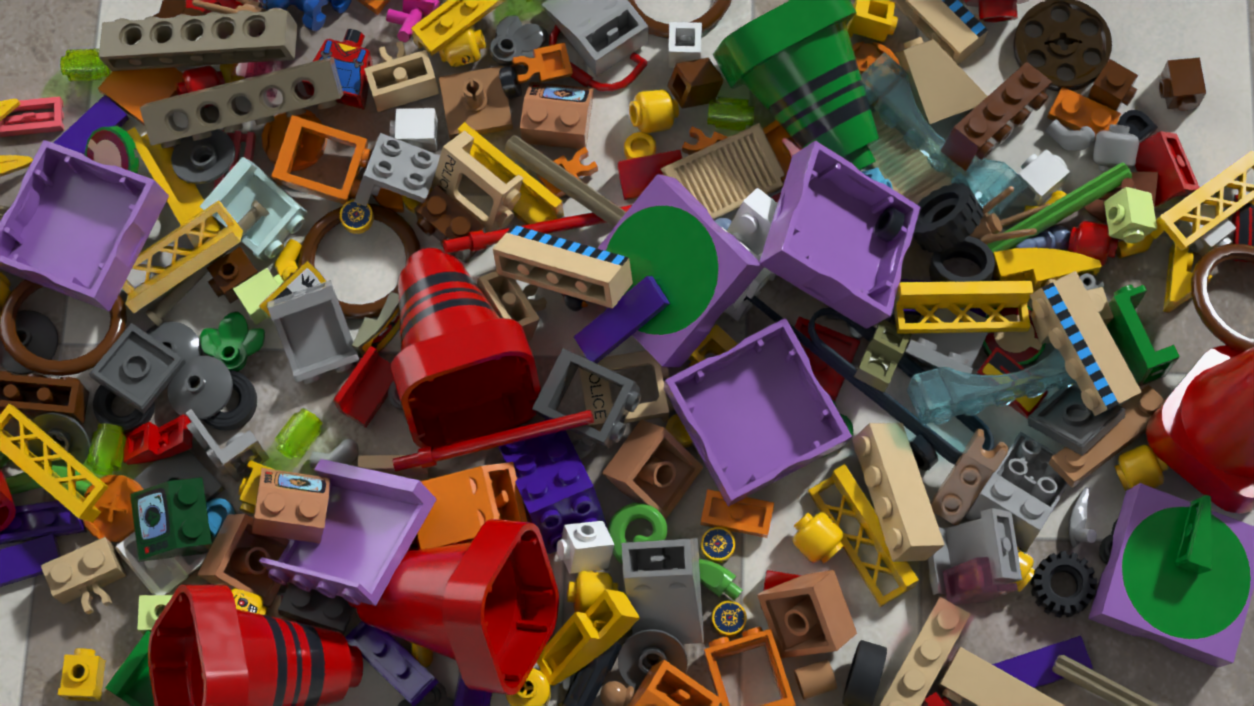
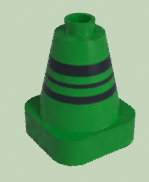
M789 0L741 26L722 40L712 55L730 88L735 89L745 84L802 149L817 141L852 163L860 171L876 162L868 146L879 140V136L846 26L857 14L850 0Z

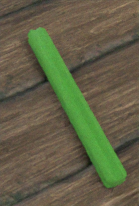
M1120 163L1005 231L1011 232L1035 228L1037 230L1035 235L992 242L988 244V247L992 252L1016 248L1025 239L1033 238L1119 187L1123 179L1132 178L1130 169L1125 163Z

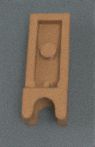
M982 429L975 431L966 445V449L930 501L933 512L955 526L960 524L1008 453V446L1004 442H999L991 451L984 450L982 445L985 439Z

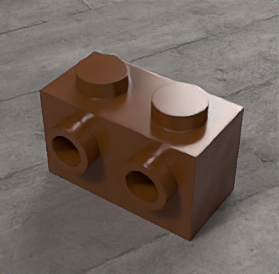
M438 186L427 195L424 203L420 202L414 208L418 220L416 222L417 226L426 235L435 236L440 241L443 249L444 240L468 236V232L483 230L486 233L483 224ZM468 249L448 254L457 255L466 263L477 251L472 252Z

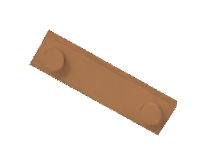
M1147 385L1141 390V393L1131 397L1121 405L1125 408V418L1083 456L1064 447L1050 458L1049 465L1073 488L1146 433L1150 417L1164 402V399L1150 385Z

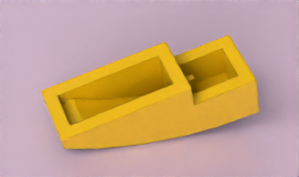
M1014 248L993 252L995 259L994 280L1032 281L1033 292L1044 287L1048 279L1055 278L1056 281L1074 271L1077 272L1079 277L1086 273L1097 276L1102 267L1100 260L1059 249Z
M605 589L585 613L574 612L548 642L539 656L537 664L542 673L547 677L549 685L555 686L591 663L618 641L640 619L624 592Z

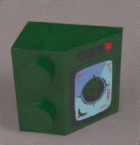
M202 477L167 481L130 494L138 562L199 555L209 552L212 542Z

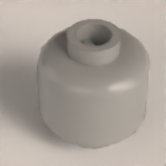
M1110 124L1109 130H1102L1097 133L1093 160L1096 164L1100 165L1099 170L1106 172L1120 163H1125L1128 168H1132L1135 165L1139 139L1137 136L1129 133L1130 127Z

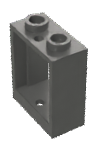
M563 348L532 409L539 416L547 420L566 416L558 412L557 409L578 368L621 387L622 389L601 431L588 425L568 429L611 449L613 443H618L624 434L626 425L623 423L629 411L634 412L640 402V387L635 381Z

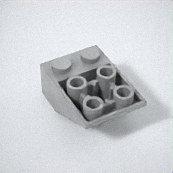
M547 0L541 4L542 8L596 77L648 43V25L628 0Z
M1020 431L1009 448L1006 457L996 472L990 477L966 518L971 521L981 519L980 511L990 508L1011 511L1017 546L1027 552L1069 485L1049 465L1050 458L1056 453Z
M698 538L621 543L626 596L640 617L632 626L633 634L643 630L656 629L673 635L681 644L704 643Z

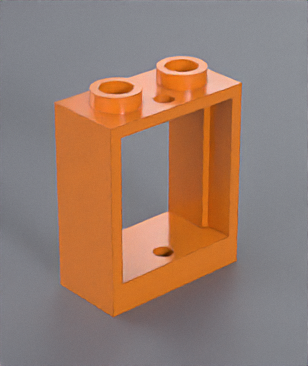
M292 115L271 177L279 185L344 205L351 198L355 199L361 184V180L357 179L361 167L367 168L372 150L367 149L368 141L366 138ZM304 131L355 147L342 190L290 174Z
M755 627L742 632V638L729 641L728 637H722L708 643L709 648L704 649V658L716 696L722 699L719 706H730L716 660L761 646L765 647L781 699L760 706H796L771 629L763 631L762 627Z

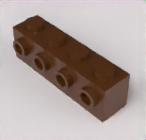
M1026 62L953 127L941 152L964 171H967L979 159L983 161L992 152L996 143L1002 144L1015 126L1019 128L1030 116L1031 111H1038L1049 97L1045 93L1052 81Z
M0 371V414L8 404H11L29 419H33L42 413L56 412L68 415L79 424H84L90 392L79 379L73 377L47 378L40 374L22 376L14 375L7 371Z

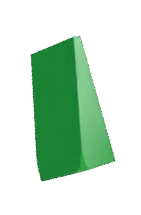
M1208 495L1191 501L1175 561L1176 567L1196 574L1211 571L1213 566L1211 496Z

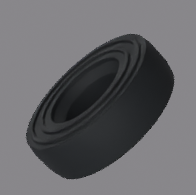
M230 370L233 379V390L239 394L237 407L230 412L220 411L210 418L203 419L209 426L218 430L229 431L244 426L256 411L257 393L253 384L246 376Z
M102 385L96 390L93 398V411L98 422L106 430L115 434L125 435L151 420L155 409V401L144 414L135 408L127 416H118L113 413L111 408L112 401L117 395Z

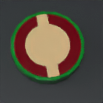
M118 126L100 127L92 132L86 144V157L97 163L117 166L138 173L139 157L135 158L133 150L137 148L127 131Z
M1027 305L1031 326L1028 332L987 333L982 344L987 357L998 347L1021 366L1030 365L1039 358L1045 349L1046 343L1040 344L1030 315L1033 311L1031 307ZM1018 307L1003 308L999 313L1009 322L1020 321Z

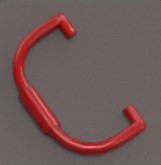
M556 25L549 36V46L557 44V37L561 31ZM633 52L630 59L638 65L622 81L612 84L593 80L591 75L572 62L570 64L573 74L570 77L586 88L589 86L598 91L613 92L626 88L645 69L648 62Z

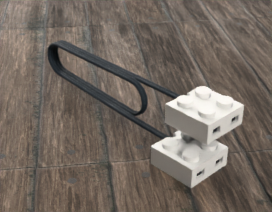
M757 188L742 202L726 232L732 234L760 262L778 203ZM764 267L737 301L724 312L738 322L755 305L774 322L784 319L758 298L761 293L759 290L767 283L768 279L773 281L778 275ZM831 307L821 308L811 317L808 323V333L811 340L790 324L800 343L897 421L903 423V426L916 436L921 434L944 459L953 465L956 464L962 452L953 447L889 394L883 393L855 378L854 375L857 369L818 337L815 330V321L823 315L839 317L869 342L876 330L874 326L866 329ZM904 353L897 367L973 433L977 429H982L985 439L982 448L987 451L993 450L994 437L989 427Z

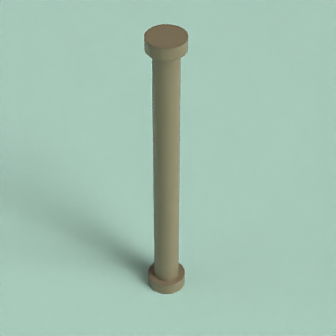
M257 200L251 204L253 207L237 223L243 230L242 237L262 216L266 218L270 214ZM228 251L178 283L153 310L149 308L145 312L147 317L157 326H160L163 323L162 318L208 272L207 267L221 259Z

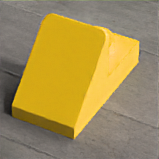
M1175 242L1169 249L1163 312H1171L1191 298V278L1193 272L1190 271L1193 264V253L1188 252L1189 246L1181 251ZM1209 275V278H1208V281H1207V285H1208V283L1210 282V280L1212 279V277H1213L1212 275Z

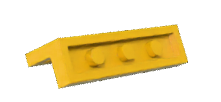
M447 0L411 27L413 42L419 49L424 46L430 55L433 56L464 30L473 26L506 0Z
M465 122L458 128L459 134L465 130L474 138L470 155L505 184L518 174L524 178L519 191L521 197L514 205L512 211L514 216L526 225L559 219L564 216L562 200Z
M135 127L128 130V134L134 140L137 151L153 179L169 195L167 203L180 225H183L202 212L203 209L200 205L204 202V199L196 185L180 179L172 167L173 146L162 148L161 143L151 146L147 134L140 137ZM213 216L206 219L205 230L221 231L219 224ZM201 223L195 226L194 228L200 229ZM185 233L193 247H197L199 235ZM204 236L203 242L209 239L210 237Z
M1250 151L1162 214L1156 220L1157 229L1150 233L1154 239L1166 232L1179 249L1183 251L1254 199V185L1246 183V174L1251 169L1254 170V152ZM1227 187L1238 189V202L1223 200V193ZM1202 204L1216 206L1214 219L1200 216ZM1180 221L1192 222V235L1187 239L1175 226Z
M219 200L139 254L132 269L146 271L145 282L134 288L126 279L122 287L128 295L125 304L133 314L241 242L243 230ZM216 212L227 224V227L219 232L205 230L206 219ZM201 223L200 229L194 228L195 226ZM185 233L199 235L198 246L192 250L179 248V237ZM204 236L210 237L209 239L203 242ZM174 241V247L167 246L168 244ZM158 251L173 253L172 263L167 267L153 266V255ZM177 254L183 255L178 260H176ZM148 259L147 264H141L143 261ZM151 272L157 273L150 278Z
M1032 281L900 282L893 305L897 334L1028 332L1031 326L1027 302L1031 298L1030 295L1033 294ZM1018 307L1020 321L1009 322L999 313L1003 308ZM947 308L957 318L952 323H944L934 313L938 309ZM971 308H980L990 317L985 322H976L967 315V312ZM903 309H915L924 318L920 323H905Z
M8 404L0 414V451L76 517L93 523L101 513L94 505L107 490L108 486L15 406ZM12 417L19 421L20 436L14 437L8 431L3 430ZM40 439L43 442L44 456L37 457L28 449L29 440ZM51 449L56 453L55 455H51ZM65 460L67 462L68 477L61 478L52 470V461ZM75 470L79 472L81 475L75 476ZM88 480L95 488L87 498H84L76 491V481Z
M845 464L833 470L830 478L808 490L819 511L826 513L839 528L842 515L854 517L859 522L858 536L843 533V538L840 542L844 545L843 549L880 607L916 586L919 579L908 562L892 561L878 516ZM835 484L842 495L840 508L825 504L819 493ZM845 502L849 506L850 510L843 509ZM831 512L838 513L837 520H835ZM863 530L869 539L862 538ZM848 540L856 542L855 549H853ZM860 543L875 547L878 552L876 565L860 560L857 555ZM881 559L883 560L887 568L880 566ZM867 569L874 571L873 579ZM878 572L892 575L899 587L883 596L876 585Z

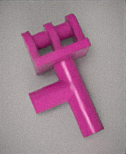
M403 0L402 12L389 9L386 21L402 25L397 37L400 41L407 42L412 36L411 27L440 6V1Z

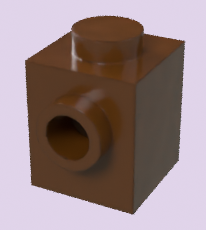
M708 57L676 63L667 87L680 107L685 109L714 103L724 80Z
M1200 57L1167 60L1161 73L1162 79L1159 81V93L1161 98H1165L1167 109L1178 108L1179 111H1189L1200 106L1206 95Z
M1109 59L1093 83L1087 98L1118 111L1122 104L1128 106L1138 89L1133 87L1138 75Z
M239 246L207 267L212 277L207 282L218 298L224 295L231 304L238 299L233 288L256 275L258 271Z

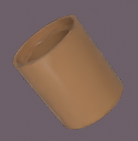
M828 659L794 670L795 679L803 700L837 689L836 679Z

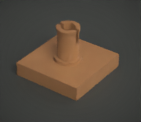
M502 66L439 77L450 140L459 135L458 128L464 122L480 135L513 129L508 98L503 91L499 76Z

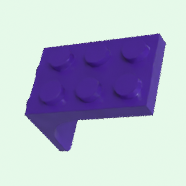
M566 430L498 447L505 463H514L517 476L515 483L532 523L540 530L547 554L557 552V542L562 538L564 525L603 521L607 528L595 488Z

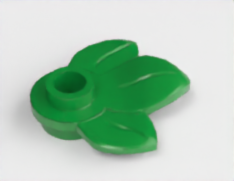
M238 311L227 314L219 323L218 329L205 328L200 335L201 347L204 353L220 360L229 371L233 370L236 372L245 367L248 356L258 352L265 341V330L262 328L249 329L245 317ZM234 353L233 356L226 358L228 355Z

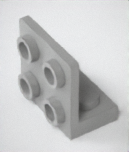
M380 133L354 202L367 206L371 194L378 196L379 190L382 187L424 203L435 176L440 156Z
M947 308L938 309L934 313L944 323H952L957 318ZM972 311L967 312V315L976 322H985L987 318ZM921 315L918 323H920L921 320L924 318L923 315ZM988 332L913 333L904 353L953 378L966 382L973 370L971 367Z
M192 409L186 412L192 421L186 426L224 477L230 473L237 482L251 472L247 467L249 460L262 464L269 459V456L250 430L246 433L234 435L226 443L227 446L221 450Z

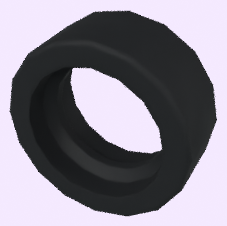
M967 236L964 241L957 243L952 248L933 252L929 268L931 282L991 281L995 267L994 254L988 245L977 238ZM962 257L976 263L982 271L972 277H961L946 270L943 262L951 258Z
M864 640L859 641L847 677L842 704L847 706L873 705L886 661L887 647Z

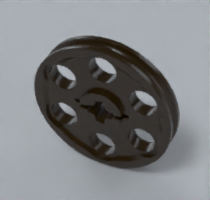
M1045 0L1029 9L1020 20L1014 36L1013 50L1019 68L1028 62L1027 57L1031 54H1039L1044 58L1045 64L1034 68L1052 81L1048 90L1060 91L1061 87H1065L1075 91L1090 85L1097 79L1110 58L1112 37L1103 17L1091 6L1078 0ZM1056 9H1062L1068 14V20L1057 22L1052 18L1051 12ZM1083 23H1092L1096 26L1097 33L1092 36L1085 35L1081 31L1080 26ZM1037 25L1042 30V35L1037 38L1030 37L1026 34L1025 27ZM1058 40H1064V43L1068 45L1066 50H1061V46L1057 44ZM1087 52H1095L1099 55L1101 62L1096 65H1090L1085 62L1083 55ZM1063 67L1069 68L1074 73V78L1064 81L1057 76V70Z

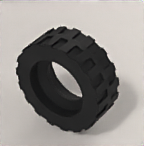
M952 183L948 186H942L940 189L932 191L931 194L921 199L917 204L920 206V211L913 237L924 251L927 250L933 253L934 251L940 252L944 249L952 248L957 243L964 241L979 226L980 220L984 215L982 212L983 207L971 189L965 184Z

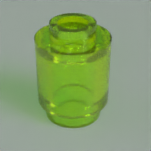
M99 48L68 49L66 55L61 57L60 67L62 75H67L70 82L102 80V77L110 75V69L99 58Z
M718 96V100L710 99L707 125H715V129L743 131L747 125L753 126L755 106H749V99Z
M301 408L298 413L294 412L275 437V441L278 443L276 449L291 460L294 457L302 458L320 435V428L323 422L305 408Z
M98 424L97 431H94L92 434L86 463L92 467L93 473L107 476L112 475L113 471L121 469L127 439L124 436V428L112 424Z

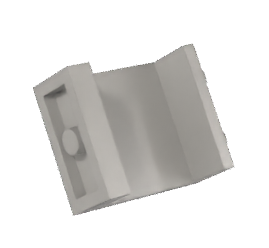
M990 508L980 511L981 519L948 528L939 527L945 545L928 559L930 569L929 581L932 586L933 595L957 597L1022 580L1011 511Z

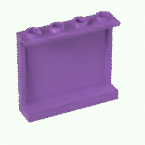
M320 459L314 470L320 477L330 478L325 526L320 544L291 539L278 561L261 557L259 562L269 571V578L281 585H286L289 582L307 592L315 589L329 598H335L337 595L355 605H360L363 602L376 606L437 499L419 480Z

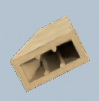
M921 36L903 43L905 50L896 53L922 126L975 108L988 97L934 39L923 42Z

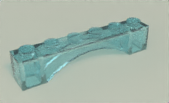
M884 52L861 74L869 105L880 113L882 121L891 128L895 127L904 135L905 142L912 149H919L927 157L931 167L938 172H944L952 179L951 183H963L968 186L982 207L1008 187L1012 186L1014 188L1010 195L987 213H995L999 218L1023 194L1028 183L1005 162L986 159L981 161L979 159L967 171H964L941 152L946 140L940 137L926 122L914 100L910 88L909 74L888 54Z
M1055 348L1048 357L1034 366L1015 373L976 375L960 372L946 366L913 375L907 388V393L922 425L933 422L936 425H940L950 421L957 415L964 413L967 416L975 415L988 406L995 404L997 407L1006 406L1016 398L1023 396L1034 398L1054 387L1065 389L1075 384L1076 380L1068 375L1065 369V360L1059 349Z

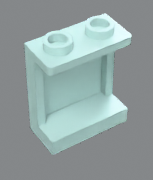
M244 157L236 163L200 205L205 210L219 200L238 223L253 207L251 204L257 200L270 214L266 218L262 216L241 238V241L253 251V255L264 261L268 258H274L282 250L284 239L290 233H296L305 222L304 216L308 213L305 208L258 166ZM217 212L212 215L227 227V224Z

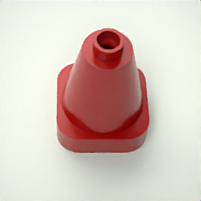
M1223 345L1207 351L1150 417L1146 434L1148 443L1158 458L1203 495L1211 496V502L1227 512L1237 514L1248 513L1254 510V347L1241 353Z
M489 519L481 526L471 543L407 551L376 606L363 602L360 605L348 603L352 608L357 609L358 615L364 623L456 660L462 679L469 689L514 695L523 687L554 631L559 612V592L539 528L534 523Z

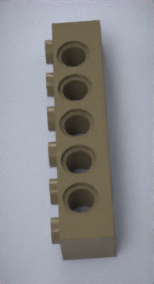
M272 8L264 12L241 10L234 14L210 12L204 16L180 14L174 18L150 16L144 20L119 18L114 22H102L99 58L111 71L295 60L297 24L287 10Z
M334 57L146 103L140 107L150 145L161 143L162 148H168L181 144L180 138L192 136L193 141L212 136L211 131L220 128L224 129V133L242 129V123L255 120L256 125L274 121V115L286 112L287 117L297 116L306 113L305 107L316 104L318 109L329 108L337 105L336 99H340L344 93ZM306 80L313 85V96L307 97L299 92V81ZM275 88L281 92L283 97L281 104H273L268 100V89ZM238 96H244L250 101L251 110L249 112H242L237 108L236 98ZM206 104H212L218 108L220 113L219 119L212 120L206 116L204 112ZM175 112H181L186 115L188 119L187 127L181 128L175 124L173 120Z

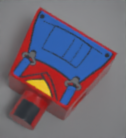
M347 29L343 42L326 39L312 62L334 57L344 93L340 99H336L337 103L364 110L369 89V82L364 68L372 66L373 61L369 50L361 47L365 35L358 30ZM302 80L307 95L313 96V85L309 81Z

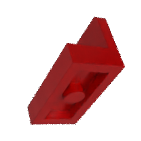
M1159 131L1139 143L1135 163L1137 171L1158 172L1155 207L1164 204L1176 196L1187 197L1200 188L1177 133Z
M370 346L333 400L338 411L367 428L388 397L389 387L394 381L391 363L380 357L377 349Z

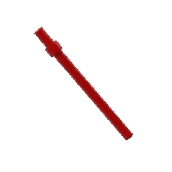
M632 205L622 206L620 208L627 212ZM591 212L520 227L551 234L607 222ZM510 228L486 233L483 230L468 232V236L444 240L445 253H452L468 249L472 252L485 250L486 246L497 244Z
M591 410L438 448H433L432 445L419 448L417 453L393 458V467L398 472L421 466L423 469L436 466L438 461L594 423Z

